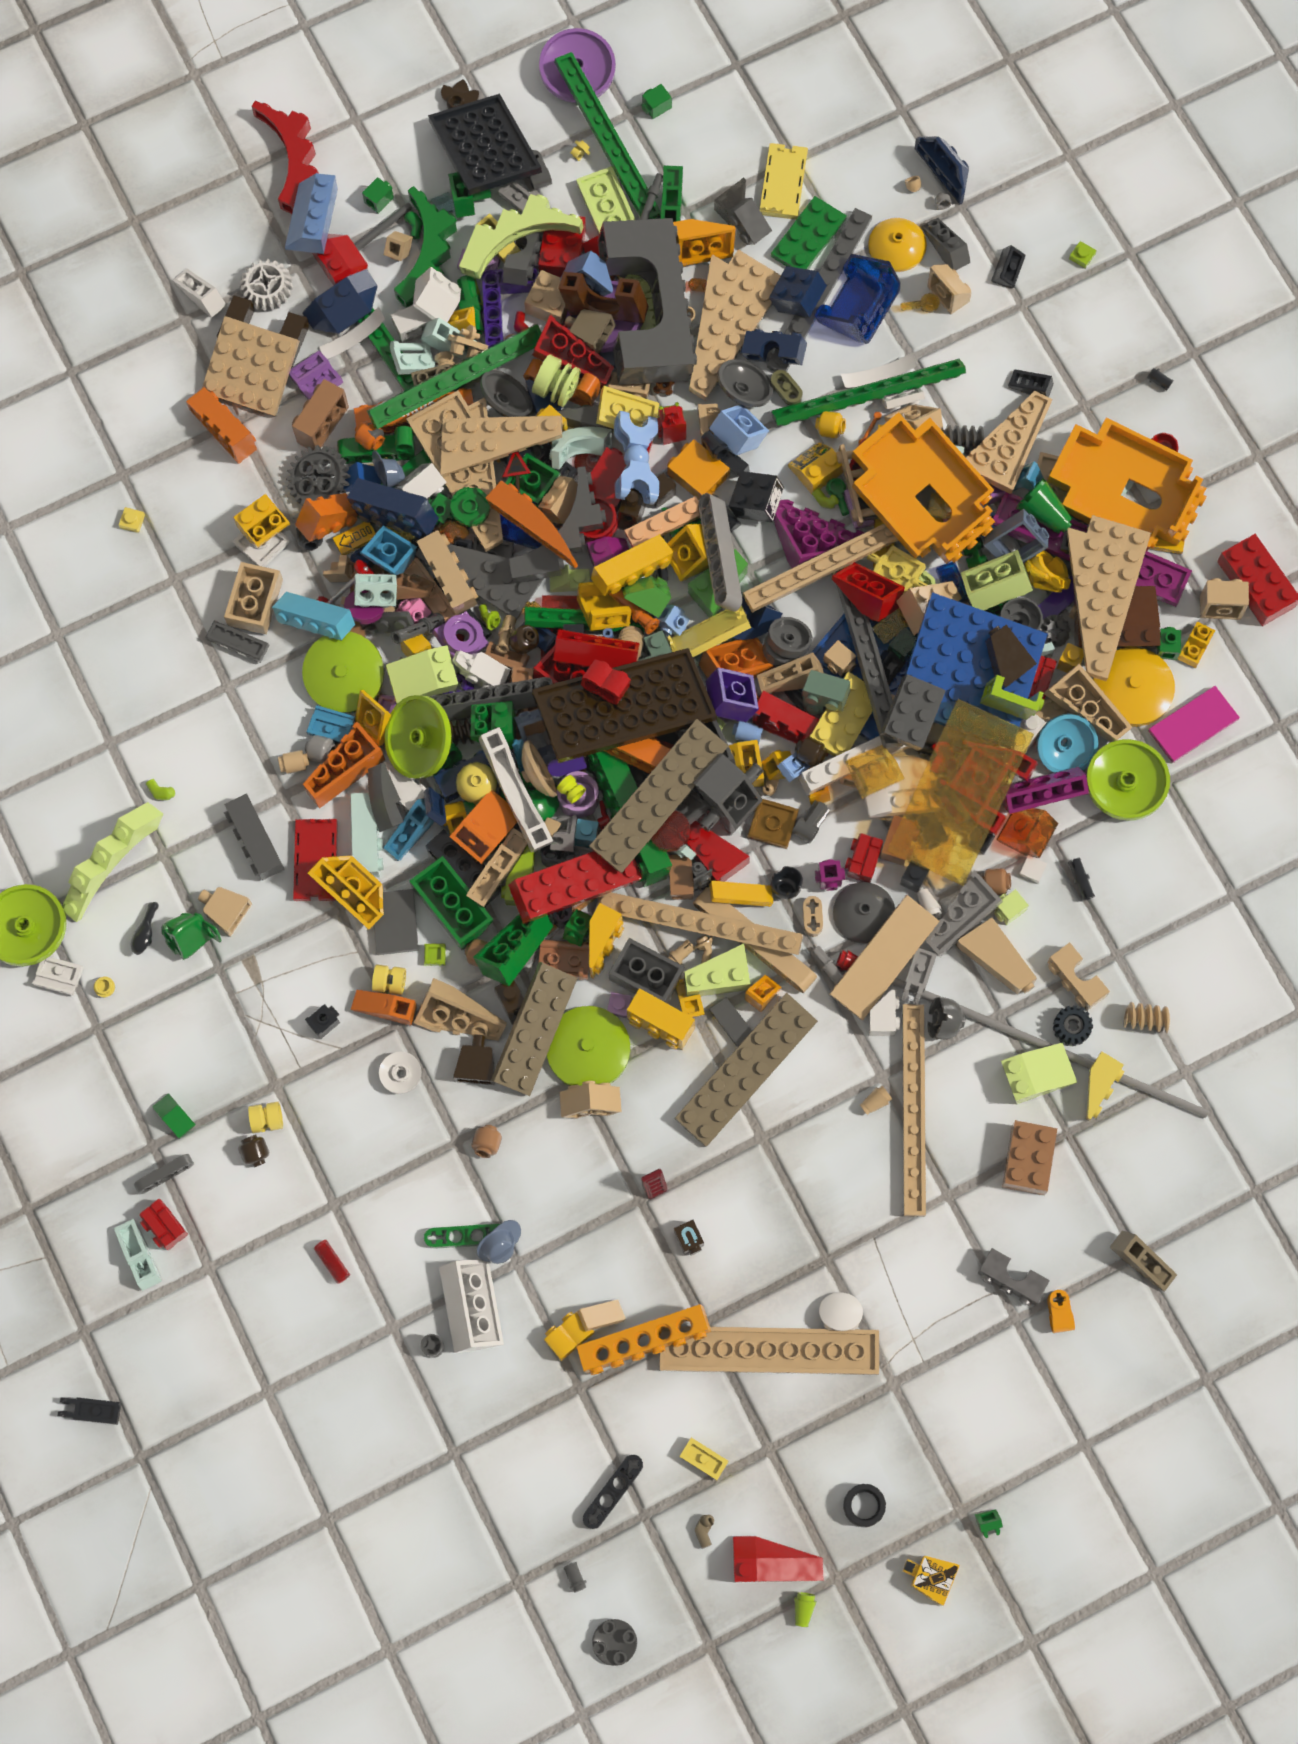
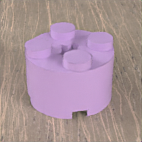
M575 771L568 773L566 776L572 775L576 779V783L583 785L586 791L578 801L571 804L567 800V795L561 794L557 790L561 810L565 815L571 817L577 815V818L592 815L599 803V791L596 781L585 772Z

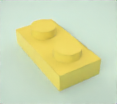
M692 1437L679 1456L715 1480H718L729 1462Z

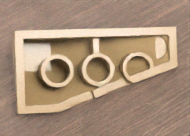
M433 978L414 1020L415 1024L434 1032L444 1030L451 1031L455 1035H460V1033L472 1034V1036L476 1034L486 1036L485 1039L499 1041L507 1025V1022L455 987Z

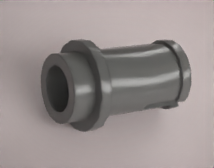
M577 1562L563 1567L571 1584L570 1590L573 1589L574 1593L586 1588L585 1583L587 1582L583 1580Z

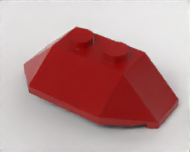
M328 234L324 254L312 253L333 286L347 276L368 269L367 262L348 235Z

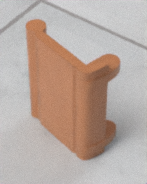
M543 940L540 944L539 962L577 977L579 980H588L589 943L584 942L580 947L568 941Z

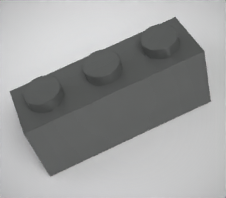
M629 938L609 972V980L634 994L640 988L668 1004L685 967Z

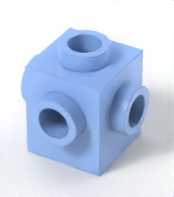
M668 604L659 618L654 617V619L657 618L660 621L658 625L661 628L660 631H663L667 636H680L685 631L686 625L690 620L684 614L685 611L683 609Z

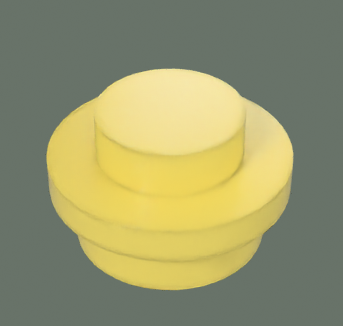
M100 977L94 983V991L99 997H109L115 990V983L109 977Z

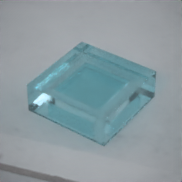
M449 192L431 199L432 204L437 207L438 211L444 208L448 213L455 212L453 200Z

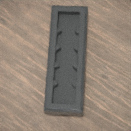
M215 620L205 637L207 641L261 663L269 648V643Z

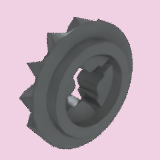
M1050 615L1043 620L1039 631L1048 634L1045 644L1052 642L1054 647H1060L1070 638L1069 632L1071 629L1068 626V621L1062 618V616ZM1055 625L1056 629L1061 630V632L1057 633L1056 636L1055 633L1048 632L1051 629H1054Z

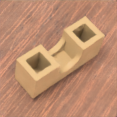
M1069 942L1049 958L1048 967L1054 975H1058L1062 979L1063 987L1075 995L1076 1003L1088 1011L1107 997L1110 991L1097 975L1087 981L1080 980L1075 975L1074 968L1081 963L1083 958Z

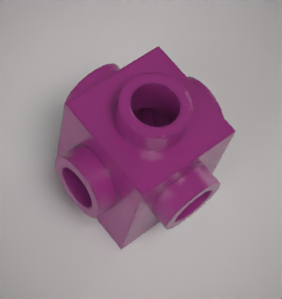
M828 859L819 862L818 870H815V881L820 883V889L834 891L841 887L842 880H845L844 867L841 868L840 860Z

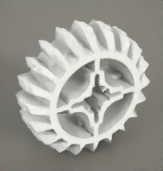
M268 258L265 263L260 259L257 265L252 262V268L246 267V273H242L240 291L243 294V298L251 300L257 310L261 306L264 311H266L267 307L274 310L275 305L281 308V301L287 303V297H291L290 290H293L292 277L289 270L285 269L282 263L278 265L276 260L270 263ZM265 280L267 281L268 289H266Z

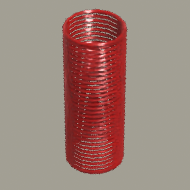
M327 1240L321 1241L313 1248L337 1284L350 1276L349 1271L345 1268Z

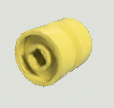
M376 964L372 979V991L385 993L386 990H389L390 994L402 995L406 982V968L393 967L389 969L386 965ZM390 975L393 976L392 984H389Z
M279 1101L267 1103L265 1107L261 1104L248 1107L250 1127L253 1134L265 1132L266 1128H269L271 1131L283 1129V1117Z

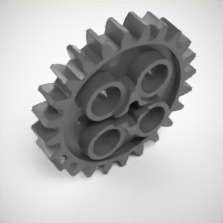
M316 445L314 451L311 447H308V453L302 450V457L295 456L297 462L290 463L294 468L293 470H287L291 474V477L286 478L287 481L291 482L287 488L292 490L290 495L295 497V501L301 503L302 506L307 498L315 501L321 496L324 499H329L330 495L340 494V492L346 493L343 487L349 486V483L345 481V479L350 478V475L345 473L349 470V467L344 465L347 461L341 458L342 455L338 452L336 453L333 448L329 449L324 445L321 449V447ZM330 464V468L325 471V467ZM312 465L311 470L306 472L307 468ZM330 483L329 489L325 490V486ZM309 485H312L311 489L308 492H306V488Z

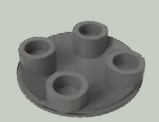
M619 1619L607 1620L600 1624L594 1632L592 1639L593 1651L598 1659L605 1664L612 1666L623 1665L633 1657L636 1651V1633L625 1621Z

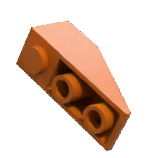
M356 990L351 1006L353 1011L412 1026L417 1009L415 1000L363 990Z

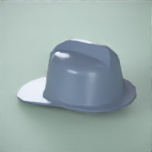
M374 450L372 452L373 465L383 485L394 487L405 480L403 468L396 460L382 459L377 451Z
M507 1220L498 1225L479 1242L477 1246L478 1257L482 1261H491L494 1264L508 1261L512 1257L514 1246L521 1236L520 1224L515 1220Z

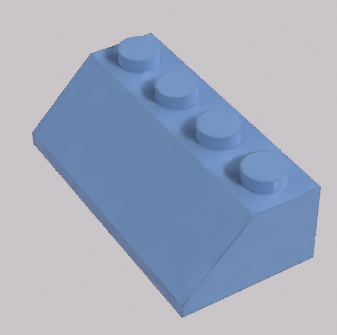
M316 173L299 183L285 250L324 254L338 191L335 175Z

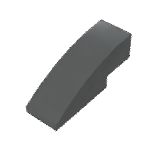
M384 762L369 768L368 790L370 804L379 832H382L404 822L396 805V802L401 801Z

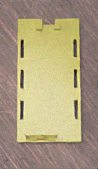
M770 143L760 204L762 215L797 220L808 152L807 147L793 146L792 149H787L783 144Z
M741 605L736 612L726 609L683 631L680 636L670 637L669 635L667 638L672 652L689 648L692 657H695L750 629L751 626Z

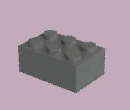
M908 674L903 676L880 735L917 751L923 749L946 690Z

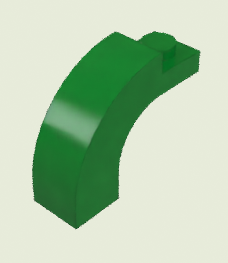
M664 165L661 219L673 218V222L681 221L683 166Z

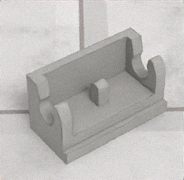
M573 815V817L559 816L556 818V821H563L566 823V826L559 827L557 832L553 834L550 850L573 852L577 815Z

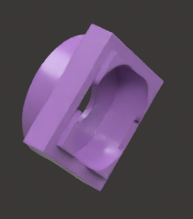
M467 611L451 617L446 623L435 628L432 632L441 646H448L451 660H453L456 651H463L468 654L478 653L487 648L489 644L483 636L481 625L477 620L470 617ZM459 629L466 630L469 634V639L464 642L458 640L456 631Z

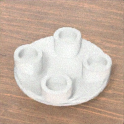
M838 1292L830 1294L823 1299L820 1304L819 1315L826 1329L848 1331L857 1329L863 1316V1309L860 1302L854 1296Z

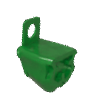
M182 913L180 916L166 921L161 926V933L165 938V943L175 955L178 954L183 960L192 956L211 938L219 943L222 941L217 928L205 921L199 913ZM209 928H211L214 931L216 936L210 931Z

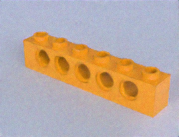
M699 1304L576 1347L583 1371L596 1375L604 1372L603 1368L623 1366V1361L629 1359L638 1361L645 1358L644 1354L650 1352L659 1354L665 1351V1347L671 1345L679 1347L685 1345L686 1340L692 1338L694 1340L707 1337L706 1333L711 1332L704 1307ZM686 1321L690 1322V1330L683 1333L681 1325ZM668 1328L670 1336L662 1340L660 1333L663 1329ZM648 1335V1345L641 1347V1337ZM627 1342L629 1349L626 1353L621 1354L619 1347L622 1343ZM606 1349L608 1357L600 1361L599 1353L601 1350Z

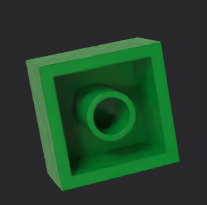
M526 453L522 459L532 474L519 476L520 494L525 493L532 499V503L538 508L543 497L552 488L555 480L559 478L560 472ZM515 476L509 477L505 483L507 485L511 483L516 487Z

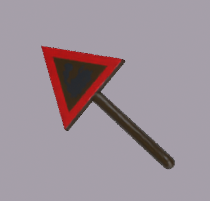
M516 451L512 453L502 478L515 476L516 488L518 493H520L519 476L532 473L519 452Z

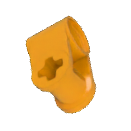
M1063 1290L1051 1292L1048 1295L1047 1304L1052 1333L1075 1330L1074 1316L1071 1311L1068 1294ZM1057 1295L1059 1298H1063L1060 1306H1058L1057 1302L1053 1301Z

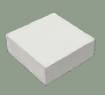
M1028 855L1019 875L1039 883L1047 863Z

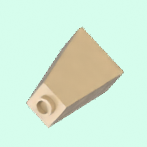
M990 918L957 941L956 946L959 950L1017 995L1022 991L1025 994L1035 987L1036 976L993 918Z

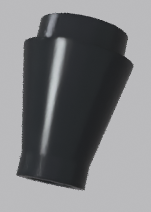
M710 431L702 435L701 440L704 442L712 458L721 460L728 454L727 444Z

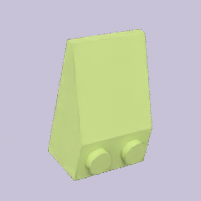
M447 645L429 649L386 664L396 704L408 696L421 695L429 697L455 691L458 686Z
M1063 1043L1025 1052L1001 1061L1017 1104L1077 1083Z

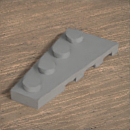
M975 870L970 875L971 877L959 891L960 893L954 902L947 908L948 910L943 918L939 920L940 922L925 940L939 957L944 955L960 938L971 931L1003 902Z

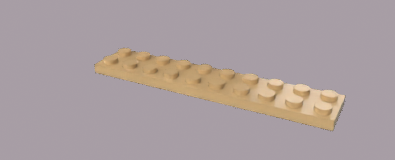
M681 1326V1331L686 1333L690 1330L691 1326ZM710 1327L711 1332L706 1333L707 1337L700 1340H694V1338L686 1340V1344L679 1347H673V1345L665 1347V1351L660 1353V1371L879 1375V1330L855 1329L836 1331L804 1328ZM668 1328L663 1329L660 1333L662 1340L670 1336Z

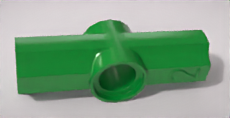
M468 275L461 276L457 280V284L461 288L460 310L469 307L475 308L476 333L482 335L485 332L481 314L483 307L480 305L481 299L477 294L475 279Z

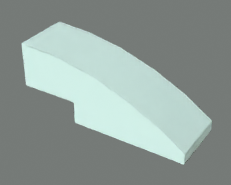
M132 1219L115 1227L114 1230L126 1261L140 1289L144 1291L162 1282L135 1220Z

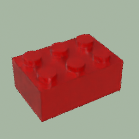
M578 216L581 218L584 226L581 234L558 230L544 231L538 264L539 273L543 270L561 278L568 261L582 255L586 234V217Z

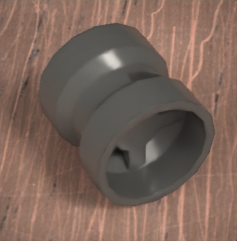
M428 1334L421 1341V1350L429 1358H436L443 1353L444 1343L439 1336Z

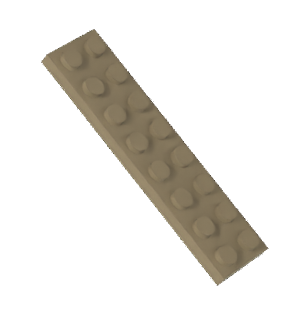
M696 719L589 847L621 874L695 787L693 782L720 753L727 749L728 745Z
M786 993L674 1119L707 1147L818 1020Z

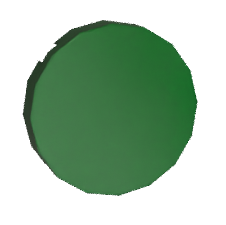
M464 487L458 490L452 496L450 511L454 520L460 525L467 527L483 523L490 512V505L485 498L487 496L486 493L475 487Z

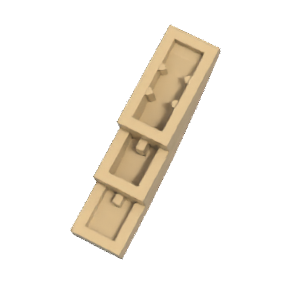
M514 828L511 830L467 893V897L483 907L487 904L528 845L521 832Z

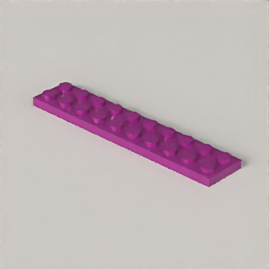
M1005 492L993 518L995 521L993 526L996 527L1017 514L1019 511L1016 507L1023 498ZM1071 519L1070 523L1072 525L1069 528L1087 533L1089 526ZM1037 522L1049 534L1048 548L1044 551L1070 562V555L1060 550L1064 533L1062 531L1056 533ZM1023 524L1006 534L1027 544L1036 539ZM1146 551L1135 586H1156L1157 599L1177 607L1192 570Z

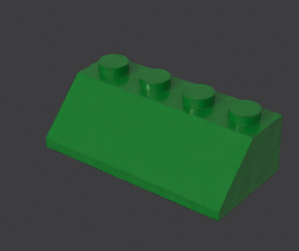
M443 856L409 880L412 889L461 950L465 949L473 940L478 939L492 923L493 918L486 909L466 896L470 889Z

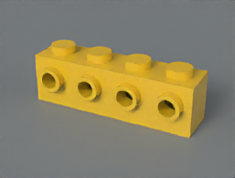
M659 534L594 567L591 579L603 596L610 593L615 594L622 587L633 585L638 579L650 576L655 570L666 568L671 563L673 551Z

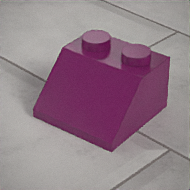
M603 537L588 542L587 549L593 568L629 550L626 538Z

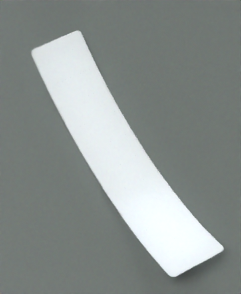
M377 307L368 318L348 333L320 346L322 354L327 359H330L350 349L369 336L385 320L380 308Z
M912 352L886 365L861 372L841 374L846 388L858 387L903 374L915 368L917 362Z

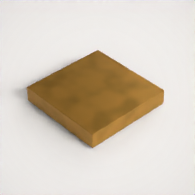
M763 799L755 810L748 838L787 849L799 809Z

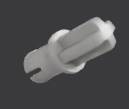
M817 946L810 954L820 965L821 971H825L836 985L843 977V974L834 964L835 960H831L824 950Z

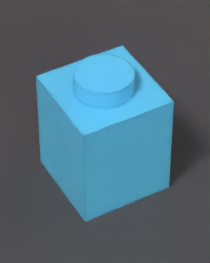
M578 819L574 846L590 848L589 845L597 837L598 822Z

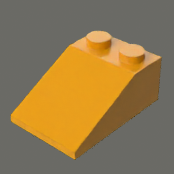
M695 219L673 222L674 226H677L676 244L680 245V255L678 257L679 262H682L683 266L708 262L711 260L712 255L719 259L733 257L735 226Z

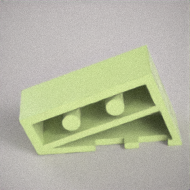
M744 944L685 971L686 997L697 994L707 996L748 990L750 988V979Z

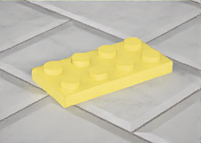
M847 672L843 678L850 681V693L843 712L838 710L832 711L826 708L810 734V737L824 743L827 753L834 757L851 749L872 713L864 681L850 672Z

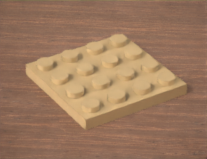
M224 316L202 388L205 387L209 392L213 391L220 399L276 417L300 341Z

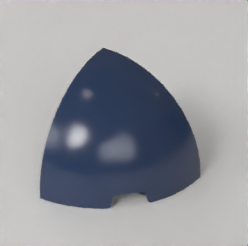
M742 596L741 605L751 628L732 638L748 640L762 636L768 632L774 620L781 618L783 613L770 605L752 612Z

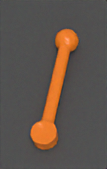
M880 412L874 413V419L864 437L859 440V444L863 439H867L877 420L881 419L882 414Z

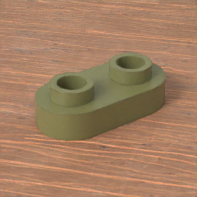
M784 370L775 371L771 376L773 389L787 405L800 403L803 392L788 372ZM778 381H783L784 383H783V384H778L777 382H778ZM794 395L796 398L791 399L789 396Z

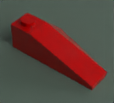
M757 1536L733 1537L734 1583L824 1581L822 1557Z

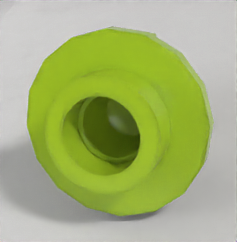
M480 605L478 608L487 629L494 630L500 624L499 613L495 610L488 613L486 605Z

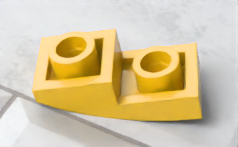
M1197 622L1178 660L1196 668L1215 630Z

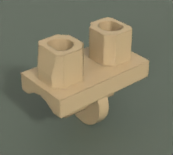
M469 325L466 329H461L460 334L464 335V337L449 334L447 339L452 341L451 353L463 355L464 347L468 346L467 358L488 348V345L473 341L474 339L478 340L480 334L476 333V327Z

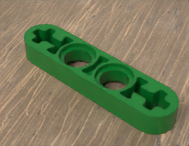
M500 1224L431 1228L424 1234V1241L428 1247L433 1249L478 1246L480 1241L472 1240V1232L474 1230H481L484 1238L487 1236L485 1229H489V1233H491ZM453 1231H459L462 1235L461 1240L457 1243L450 1241L449 1237ZM442 1232H446V1244H443V1239L436 1240V1244L428 1240V1237H432V1233H436L438 1237L444 1236Z

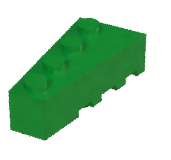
M518 914L473 958L483 976L510 986L554 926L548 915L523 924L521 916Z

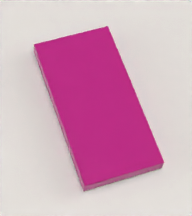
M1213 686L1149 728L1148 732L1171 762L1174 763L1238 721L1240 717L1218 688Z

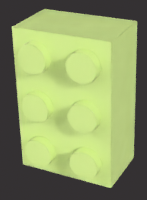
M1018 550L961 572L972 607L983 611L1033 591Z

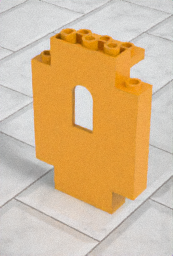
M898 412L853 450L852 458L865 473L853 482L852 488L915 559L919 556L924 558L931 552L930 547H932L946 565L951 561L955 563L963 556L961 554L966 548L968 550L972 549L978 543L977 538L981 535L985 537L993 530L991 526L995 521L990 516L993 511L988 505L983 508L980 504L984 506L992 499L990 495L994 489L931 418H928L914 430ZM930 485L951 509L952 515L947 522L941 523L936 521L915 498L926 486Z
M1107 417L1098 434L1075 424L1047 479L1048 483L1068 492L1062 504L1069 515L1087 524L1090 523L1091 517L1094 515L1150 532L1151 535L1146 551L1150 547L1154 548L1159 538L1175 546L1180 541L1184 542L1189 533L1186 530L1189 523L1193 524L1198 515L1195 512L1197 507H1201L1207 497L1204 495L1207 488L1201 486L1203 478L1195 476L1192 481L1188 479L1193 471V467H1190L1193 462L1192 459ZM1128 480L1156 492L1161 497L1160 507L1150 510L1121 496Z

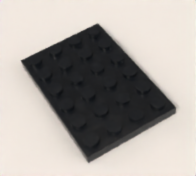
M500 93L428 115L435 134L469 195L542 173L541 165Z

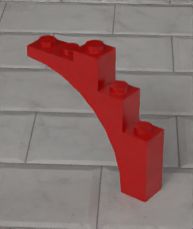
M255 100L251 106L254 117L266 123L278 135L288 153V174L284 188L278 197L280 209L292 214L299 183L318 173L314 166L309 165L316 155L312 142L305 139L311 130L309 118L305 114L297 113L293 110L288 116L283 111H276L268 104Z

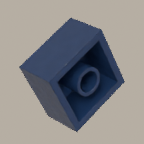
M786 266L769 299L778 312L810 317L827 285L818 271Z

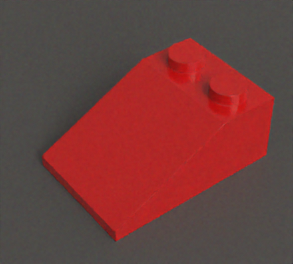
M854 562L832 576V580L855 607L871 620L879 622L899 609L896 601L903 595L905 587Z

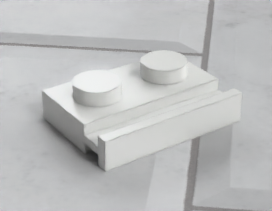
M48 957L39 963L35 974L36 977L32 984L74 996L84 967Z

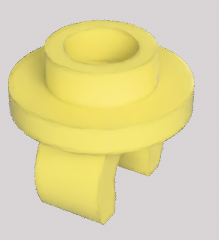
M576 140L574 143L577 146L570 152L573 157L580 161L585 153L587 155L590 154L588 151L590 147L583 140L580 142Z

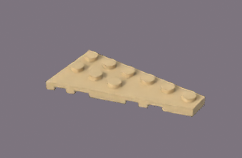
M1034 391L966 457L989 484L1009 494L1012 493L1053 399Z
M562 416L442 419L441 476L444 478L449 476L448 474L457 471L462 472L466 468L475 465L480 466L509 456L508 454L521 452L528 447L562 438L563 418Z

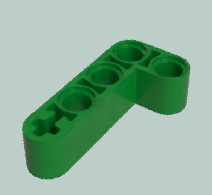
M408 426L396 427L394 435L384 436L383 444L375 450L382 459H394L396 461L411 460L415 456L412 428ZM343 438L337 441V452L342 455L341 458L347 461L345 464L373 462L372 452L374 449H365L355 438Z

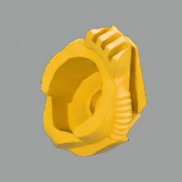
M1043 550L1024 562L1032 587L1053 592H1062V589L1069 588L1071 579L1068 578L1067 566L1059 557L1053 558L1048 552Z

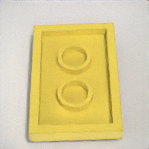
M603 386L600 394L596 424L614 429V421L618 412L625 411L629 413L631 422L634 425L642 427L648 416L657 418L659 403Z

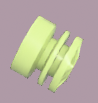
M549 354L535 378L532 393L545 398L551 391V402L555 403L559 398L558 405L564 407L576 390L581 370L575 367L571 371L572 365L569 363L561 370L562 360Z

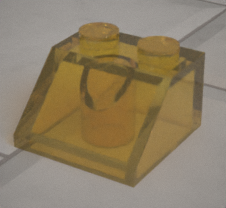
M882 745L845 761L862 799L898 784L905 779L896 759Z

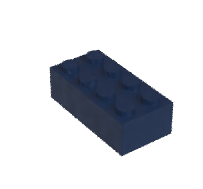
M357 478L347 496L348 501L352 505L351 507L356 511L361 521L366 523L373 522L380 527L384 525L400 533L404 531L417 538H420V536L426 537L431 534L439 519L426 497Z

